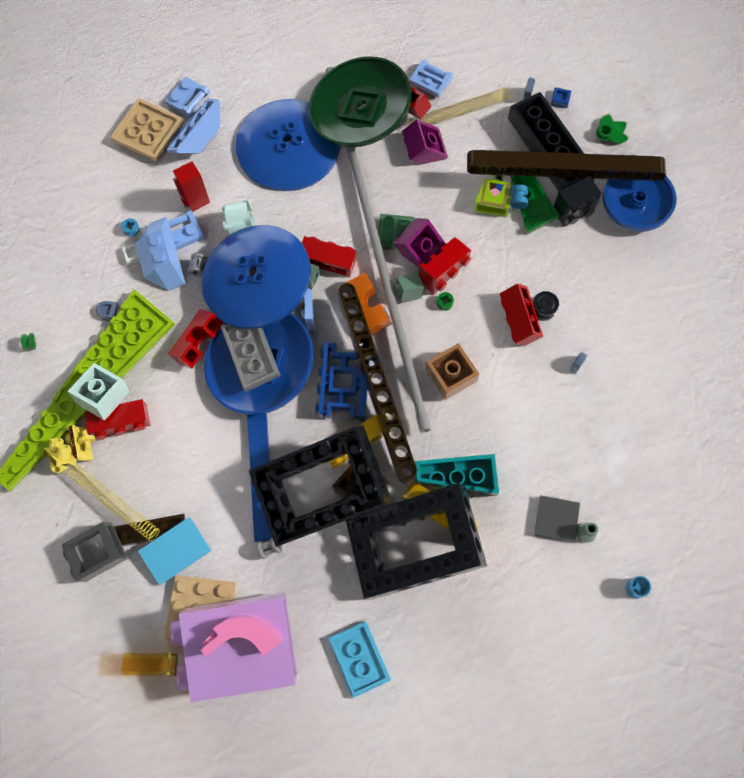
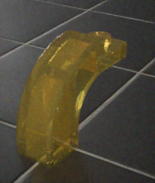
M172 652L154 654L123 653L120 676H177L178 654Z

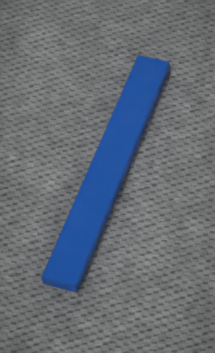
M267 413L247 415L250 469L270 462ZM251 479L254 542H265L270 540L272 535Z

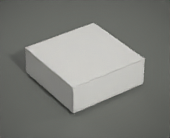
M136 243L121 247L127 266L140 262L135 246Z

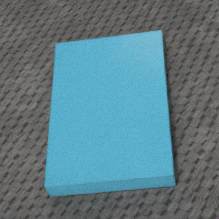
M188 517L140 549L138 553L157 583L162 585L211 552L212 549L192 518Z
M366 621L328 638L352 698L391 681Z

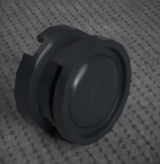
M542 291L534 297L533 305L537 318L546 321L555 316L559 307V299L552 292Z

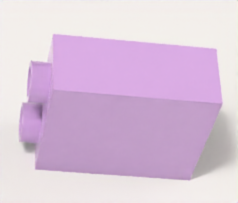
M285 592L185 608L179 613V620L171 622L173 646H183L185 663L177 665V684L180 691L189 690L190 703L293 686L296 683L297 671ZM236 615H250L261 618L272 625L282 637L281 642L264 656L251 641L241 637L228 639L207 657L201 651L203 646H205L203 641L213 633L217 636L213 627L222 620Z

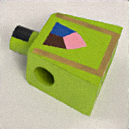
M493 175L492 179H484L476 199L474 211L507 217L510 209V184L503 182V175Z

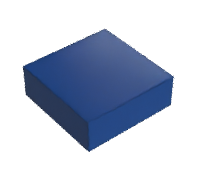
M555 87L551 105L568 108L571 90Z

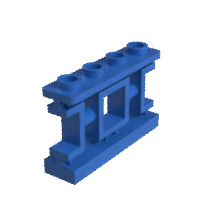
M325 341L324 347L320 349V359H323V365H319V376L322 378L321 383L317 385V394L320 395V401H316L315 412L319 413L320 419H324V417L331 419L332 410L350 411V420L358 419L360 422H365L368 389L362 371L360 375H357V367H348V360L358 361L356 353L336 352V343L329 344V342ZM363 343L360 347L368 348V345ZM329 351H332V359L341 360V365L330 366V373H327ZM334 374H353L352 389L333 388ZM326 387H329V395H338V403L328 402L327 410H324ZM356 389H359L358 412H355V404L345 403L346 396H356Z

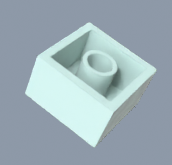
M95 363L68 390L77 405L104 421L130 393L122 378Z

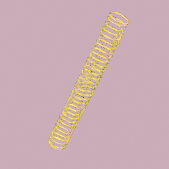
M506 87L493 91L495 92V101H497L496 94L498 96V100H500L499 93L501 95V99H503L502 92L504 94V97L506 98L504 93V89ZM484 95L475 97L477 98L476 109L478 110V107L481 109V106L484 108ZM451 105L449 106V107H450V112H449L448 117L450 116L451 111H452ZM416 117L409 118V124H411V122H412L411 119H413V121H414V118H416Z
M78 465V467L73 471V473H75L79 467L81 468V466ZM71 468L68 472H67V470H66V472L63 471L64 473H66L67 475H69V477H71V478L74 477V481H76L75 479L78 480V478L82 475V474L80 473L77 478H75V476H72L73 473L70 474V471L73 470L72 468ZM88 475L82 482V485L80 482L78 484H80V486L83 487V483L88 479L89 476H91V478L86 482V484H88L90 480L94 477H92V475ZM98 485L93 491L90 490V494H92L93 496L94 494L97 495V493L102 489V487L99 488V490L96 493H94V491L99 487ZM104 488L98 495L100 497L104 490L107 489V491L101 497V500H99L102 502V498L106 495L108 491H110V493L104 499V502H102L104 503V505L105 503L108 504L109 500L107 502H105V500L109 497L111 493H113L111 492V490H108V488ZM118 497V500L115 502V504H116L119 500H121V502L117 505V507H118L122 502H124V501H122V499H119V497ZM129 505V509L126 511V513H127L130 509H132V511L129 513V515H130L133 511H135V513L132 515V517H133L136 513H138V512H136V510H133V508H130V505ZM143 517V520L141 521V523H142L144 520H146V522L144 523V525H145L147 522H149V521H147V519H144V517ZM151 526L150 529L154 527L153 531L149 535L146 534V536H144L146 537V539H149V541H152L150 540V538H152L151 535L156 530H159L158 528H155V526Z

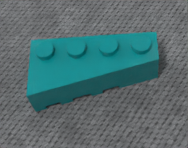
M495 454L415 461L417 467L415 482L418 484L447 487L460 483L465 485L466 490L469 492L494 496L499 494Z

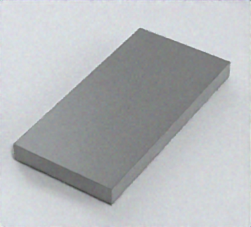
M226 323L220 326L245 392L281 376L263 328L241 329Z

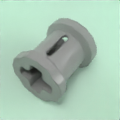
M200 253L191 254L192 263L188 273L192 276L202 277L207 256Z
M273 538L265 542H257L256 549L258 555L262 559H266L270 554L281 553L283 545L276 547Z

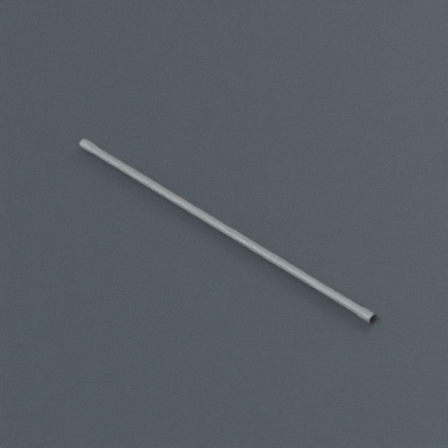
M334 67L326 68L325 73L329 72ZM346 147L415 407L420 433L429 432L431 430L429 418L422 400L355 147Z

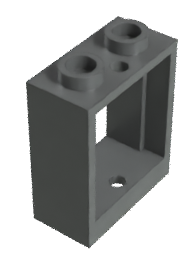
M103 521L62 544L63 556L68 561L71 568V576L76 582H87L127 560L114 525L110 522ZM100 533L110 558L85 571L75 547Z

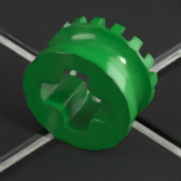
M448 292L439 294L437 298L438 308L443 311H448L452 308L454 303L453 296ZM444 298L448 299L446 305H444L442 301L444 300Z
M29 333L28 336L26 334L21 335V344L24 351L29 348L31 350L36 349V342H34L36 340H34L33 333Z

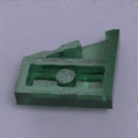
M380 214L378 235L382 249L395 251L396 246L393 243L415 217Z

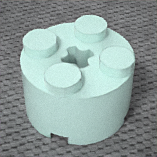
M248 200L222 205V211L226 219L223 220V227L225 231H228V235L243 228L256 225L255 218L251 214L253 211L252 206Z

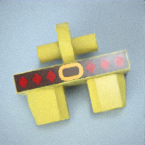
M69 426V433L65 435V440L68 444H71V455L76 459V462L93 460L90 444L96 441L95 436L88 434L87 427Z
M62 438L50 439L49 448H43V454L51 461L50 468L53 472L61 473L65 471L67 463L76 465V459L71 455V447L64 445Z

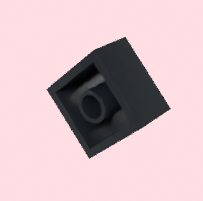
M590 176L558 192L554 207L559 214L558 219L563 227L568 224L572 225L584 216L589 217L595 212L602 193Z

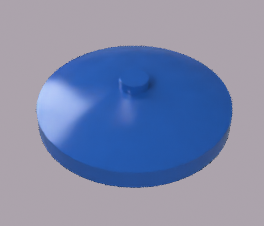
M667 176L660 181L608 179L602 195L603 205L609 217L621 227L637 232L651 231L664 225L674 212L677 201L675 188Z

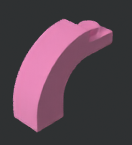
M236 615L222 620L213 627L217 636L213 633L203 641L205 646H203L201 651L207 657L228 639L241 637L251 641L264 656L281 642L282 637L272 625L261 618L250 615Z

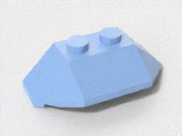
M208 98L171 140L167 151L173 153L202 152L220 128V101Z
M164 217L150 223L135 244L144 278L169 291L185 285L168 218Z

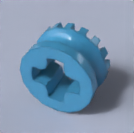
M133 218L125 219L121 225L122 230L129 237L136 236L140 229L137 221ZM129 224L132 225V230L128 228Z

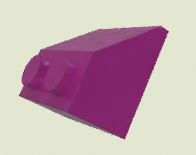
M416 119L402 130L403 140L411 161L427 164L448 158L439 128Z
M415 218L393 244L403 257L419 267L422 263L426 265L430 262L431 259L429 258L433 254L437 256L441 252V247L446 243L429 219Z

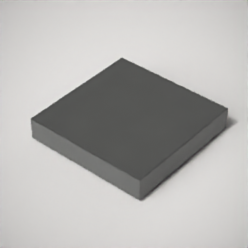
M540 495L534 535L574 543L576 540L580 503Z

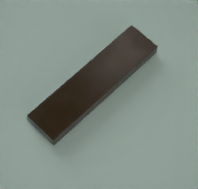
M185 514L147 520L149 522L145 525L146 521H143L139 528L143 526L142 530L145 528V532L149 530L147 534L149 535L154 527L151 529L150 527L155 526L159 530L150 540L157 539L184 521ZM129 524L114 526L122 546L149 542V539L140 534L141 529L135 530L138 528L135 524L132 526Z

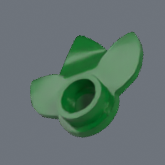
M610 114L600 119V126L596 130V137L599 140L611 141L615 144H621L628 140V137L623 133L627 125L626 122L613 121Z

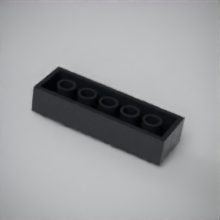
M541 92L510 106L508 120L531 152L585 154ZM549 177L558 192L585 179Z

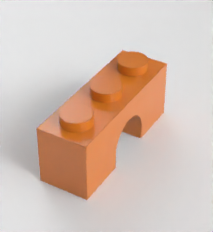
M365 272L346 282L355 287L369 330L373 335L392 325V321L381 303L374 307L367 306L369 298L377 292Z

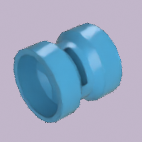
M514 185L510 188V195L512 196L510 199L511 208L523 209L528 206V199L526 198L528 194L527 186Z
M637 576L626 583L625 590L631 598L639 599L650 593L651 584L647 578Z

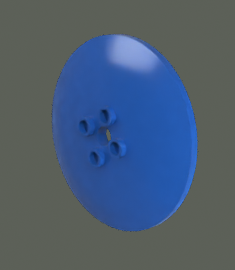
M297 99L276 100L260 106L243 121L236 137V154L243 171L257 184L277 191H296L318 183L332 170L340 146L331 144L320 137L310 121L309 102ZM286 137L291 138L290 142H284L282 140Z
M255 225L238 230L225 238L213 250L205 264L202 275V292L205 302L221 321L236 328L258 329L277 323L288 316L299 305L308 289L311 276L309 256L299 239L283 228L272 225ZM252 269H257L254 275L249 276V272Z
M290 313L277 323L263 327L281 376L248 392L243 390L222 330L220 329L216 336L211 339L204 361L205 379L212 395L223 406L244 415H262L285 406L302 390L312 370L314 348L307 328L293 313Z

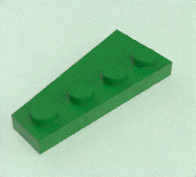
M510 176L513 186L525 185L528 187V194L526 196L528 206L520 209L527 234L559 218L558 212L536 177Z

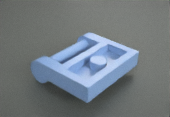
M423 59L410 77L409 83L439 98L448 83L451 82L453 73L436 68Z
M185 76L165 99L166 105L190 117L193 114L194 108L204 96H208L210 90L205 85H200ZM198 92V94L193 98V100L188 104V106H186V104Z
M191 209L186 211V214L168 221L170 228L188 220L191 221L190 224L171 231L176 251L205 238Z
M308 288L303 297L304 304L301 309L303 324L307 327L309 334L315 333V307L312 290Z

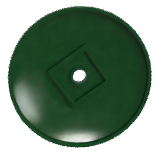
M365 56L345 61L327 72L315 86L309 102L310 121L320 137L336 146L351 148L373 144L391 134L406 117L412 99L409 79L397 64L385 58ZM362 104H365V107H364V108H361V109L358 108V107L361 106Z

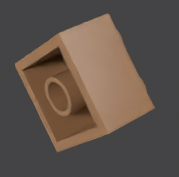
M459 343L426 361L425 370L445 400L478 381L479 372Z

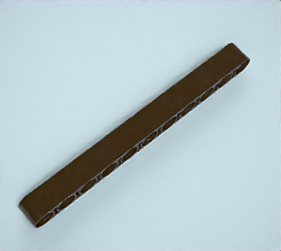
M471 150L467 153V172L475 175L587 178L590 176L592 179L660 181L666 178V161L661 156Z
M344 283L339 287L338 302L397 478L403 483H409L415 477L417 467L356 289L352 284ZM343 293H349L351 296L346 297ZM353 309L357 313L351 314L348 310ZM355 326H359V327H361L363 330H361V331H356V330L354 329V327H355ZM365 343L368 345V348H362L359 344ZM370 360L375 365L368 366L365 362ZM378 378L381 383L375 384L371 379ZM384 396L387 401L381 402L377 397ZM388 413L392 415L393 419L386 420L383 415ZM394 431L398 433L399 438L394 439L389 433ZM402 450L404 451L405 456L399 457L396 455L395 451ZM402 469H409L412 475L405 476L402 473Z

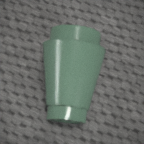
M582 523L579 525L577 536L581 541L589 543L595 540L598 532V526L595 523Z

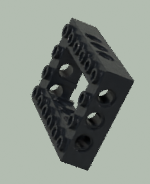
M364 426L352 427L248 470L276 547L393 503ZM347 454L349 457L348 463L352 465L357 479L355 482L356 485L359 484L361 493L349 496L346 499L316 509L305 515L295 517L282 480Z
M460 483L380 507L346 520L364 599L380 598L488 567L465 485ZM446 513L455 547L454 551L384 571L383 566L385 565L381 561L378 549L380 545L376 540L374 531L387 532L388 529L396 526H406V523L415 520L422 521L425 520V517Z

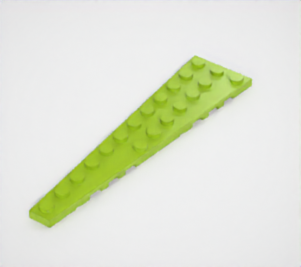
M133 289L122 304L121 310L116 317L113 316L110 320V325L105 331H102L98 341L94 346L90 347L86 356L81 359L53 397L47 410L44 409L40 415L41 418L35 426L33 425L30 428V433L24 441L18 444L14 453L10 455L1 467L0 484L11 492L45 457L43 448H49L50 439H63L69 433L68 427L71 425L76 426L85 417L87 410L74 402L68 390L94 363L123 378L175 326V323Z

